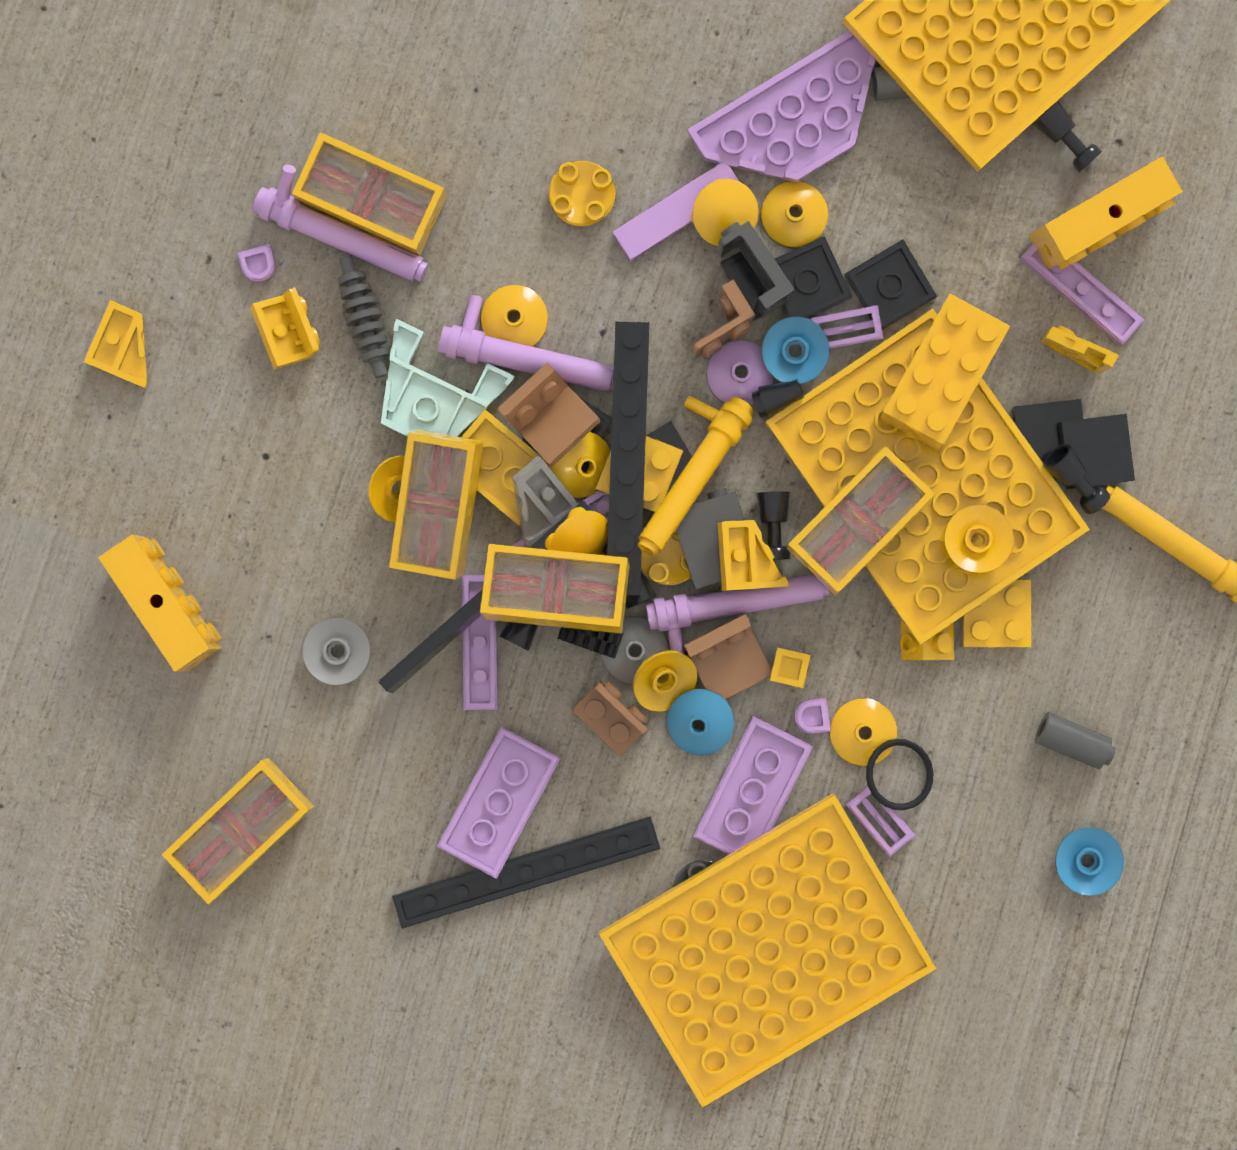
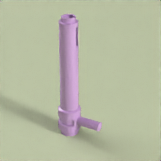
M283 166L278 189L262 187L259 190L252 211L259 214L260 219L267 222L273 220L277 222V226L287 231L291 229L411 282L415 280L421 282L428 268V263L423 261V257L303 205L301 201L291 196L290 193L296 172L294 166Z
M470 295L462 326L443 327L438 352L445 353L447 358L456 360L457 357L466 358L465 362L489 363L529 374H535L548 362L567 383L609 392L610 389L613 390L614 366L486 336L485 332L475 330L483 300L480 296Z
M810 574L788 578V587L721 590L686 596L684 593L673 595V599L664 600L663 597L653 599V603L646 604V612L650 630L667 631L671 651H679L685 654L681 628L691 627L692 623L823 600V596L829 595V589L816 576Z

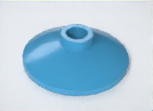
M788 317L775 323L766 333L762 344V358L767 370L776 379L782 382L798 379L799 383L803 384L816 378L825 368L829 358V342L822 328L812 320L804 317ZM795 344L802 348V354L796 358L789 354V348Z
M692 689L679 695L672 703L667 715V728L672 740L682 750L694 755H708L723 748L731 738L734 729V715L728 702L718 693L708 689ZM702 720L705 723V728L703 730L695 729L693 721Z
M1084 827L1072 831L1061 841L1056 851L1055 866L1059 878L1069 889L1081 895L1093 896L1110 890L1118 882L1124 867V857L1120 845L1112 835L1098 828ZM1085 854H1090L1092 857V862L1088 866H1083L1081 863V858Z

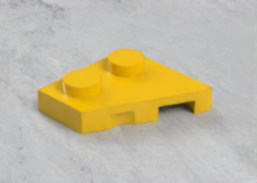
M110 300L84 359V363L146 389L148 383L143 314Z
M1054 326L1050 327L1045 331L1039 342L1096 375L1112 368L1119 356L1110 350L1077 337L1073 331L1063 326H1058L1057 328Z
M754 520L717 523L722 591L788 587V580L785 576H781L773 561L775 557L769 546L763 542L762 533Z

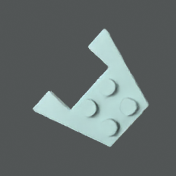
M396 319L381 424L408 437V433L416 430L460 437L480 414L514 382L515 376L487 363L473 393H467L410 365L425 333Z

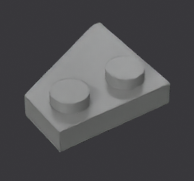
M536 456L512 477L524 542L530 547L575 508L578 503L539 456Z

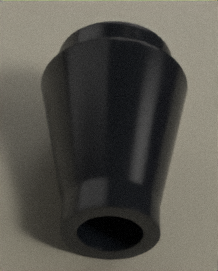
M798 379L789 382L758 386V390L752 392V398L759 416L762 418L768 415L771 418L794 402L803 399L804 394Z

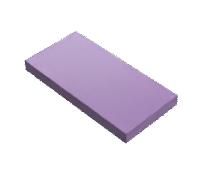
M752 715L693 837L729 855L773 829L813 745Z
M501 727L437 847L498 879L561 758Z

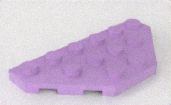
M848 31L687 129V133L704 161L727 164L733 168L797 183L854 148L875 58Z

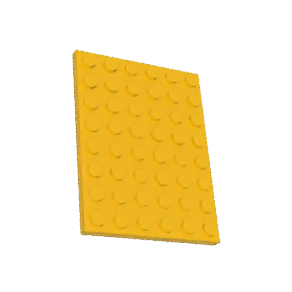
M864 0L844 17L842 23L974 169L979 172L1171 0Z
M931 309L804 395L803 399L794 402L765 422L823 508L885 446L935 493L934 497L865 566L919 645L1090 530L1052 475L1043 467L1040 458L983 378L980 379L940 451L880 419L883 410L937 317L934 309ZM986 505L993 507L1007 518L1012 527L1014 542L1011 554L1000 567L987 573L965 571L953 563L946 552L944 545L946 526L955 513L967 506ZM975 534L971 537V542L974 546L979 547L983 544V538Z
M834 793L599 931L601 939L702 1108L936 970L934 963Z

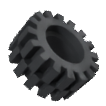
M561 627L557 639L615 659L624 633Z

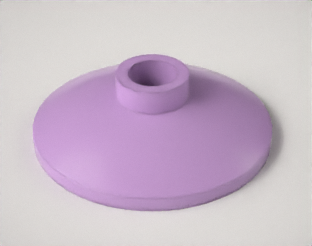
M745 340L731 341L722 345L721 350L712 355L707 368L709 387L713 394L723 403L730 401L732 397H737L746 401L750 406L754 405L752 392L757 391L758 386L773 384L774 376L771 375L764 364L762 348L753 342ZM743 366L747 369L748 374L745 378H738L735 375L737 367Z

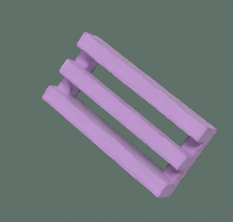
M878 305L811 318L813 322L819 325L872 314L873 320L824 329L823 331L826 336L872 327L875 329L873 334L829 342V349L884 339Z
M867 785L863 791L856 794L845 805L884 852L891 857L910 841L915 834L895 810L879 803L904 832L905 835L903 837H898L866 798L871 794ZM860 802L894 841L891 847L856 807Z

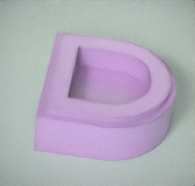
M270 244L237 253L243 274L252 282L264 283L275 274L276 262Z
M826 697L805 700L796 707L794 720L800 730L810 734L831 731Z

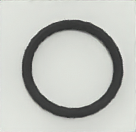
M893 739L882 743L873 751L866 767V780L871 794L883 806L901 811L912 809L925 800L931 791L934 776L932 763L928 754L919 745L906 739ZM893 746L911 748L922 758L926 767L927 776L924 789L918 797L907 803L901 804L888 801L878 792L874 784L873 768L875 761L884 750Z

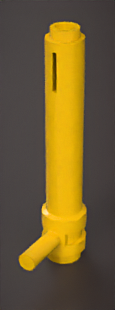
M688 396L684 403V408L711 421L707 428L708 434L639 535L638 539L640 542L638 547L650 556H655L656 553L662 552L729 449L737 445L742 437L741 431L749 427L752 422L751 416L754 413L753 408L746 401L732 397L730 401H726L722 405L720 410H717L692 396Z
M1109 484L1105 487L1110 493V499L1102 509L1210 581L1211 587L1220 593L1225 591L1229 594V599L1237 604L1236 562L1231 559L1225 560L1119 487H1111Z

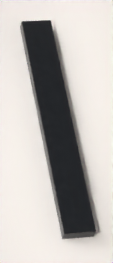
M581 501L576 506L582 507L586 511H593L585 501ZM568 514L529 548L548 550L545 547L547 537L554 533L567 519ZM483 589L379 680V684L386 692L393 694L481 616L480 609Z
M647 816L508 859L498 879L479 869H475L394 894L392 898L401 928L403 929L661 848L651 816Z

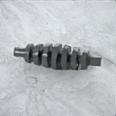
M352 255L342 257L339 261L343 273L338 278L339 286H347V288L340 291L341 299H351L342 305L343 312H355L345 317L346 325H359L351 329L350 334L352 338L363 337L362 340L355 343L359 351L367 350L366 353L361 355L363 363L371 364L375 378L388 375L384 360L385 357L389 356L388 348H380V346L385 344L387 339L386 334L376 335V333L385 329L384 322H372V320L382 316L381 309H368L378 302L374 295L364 296L372 291L369 283L360 284L361 281L366 279L364 271H358L355 268Z

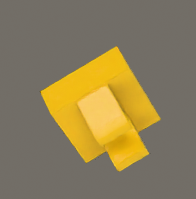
M777 647L769 681L803 688L811 655Z

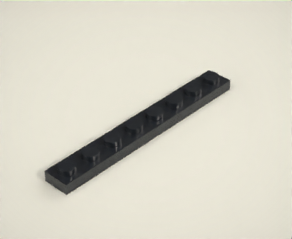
M615 321L607 556L628 558L630 568L627 595L640 596L642 550L638 547L640 542L638 537L643 530L650 323Z

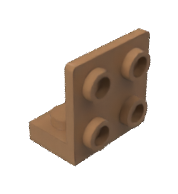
M734 279L721 287L720 302L717 304L727 321L733 320L693 344L691 354L694 359L700 355L706 359L721 350L720 346L723 345L722 342L726 339L731 338L734 342L750 332L749 328L752 327L751 324L755 313Z
M548 362L497 408L550 466L555 465L600 423V418L565 383Z
M746 614L683 645L689 658L695 664L705 689L718 693L724 699L770 677L772 669L750 628L751 624Z
M599 681L571 711L621 757L642 734L645 735L649 730L645 725L648 718L634 704L628 709L620 701L623 694L611 682L608 681L603 685Z

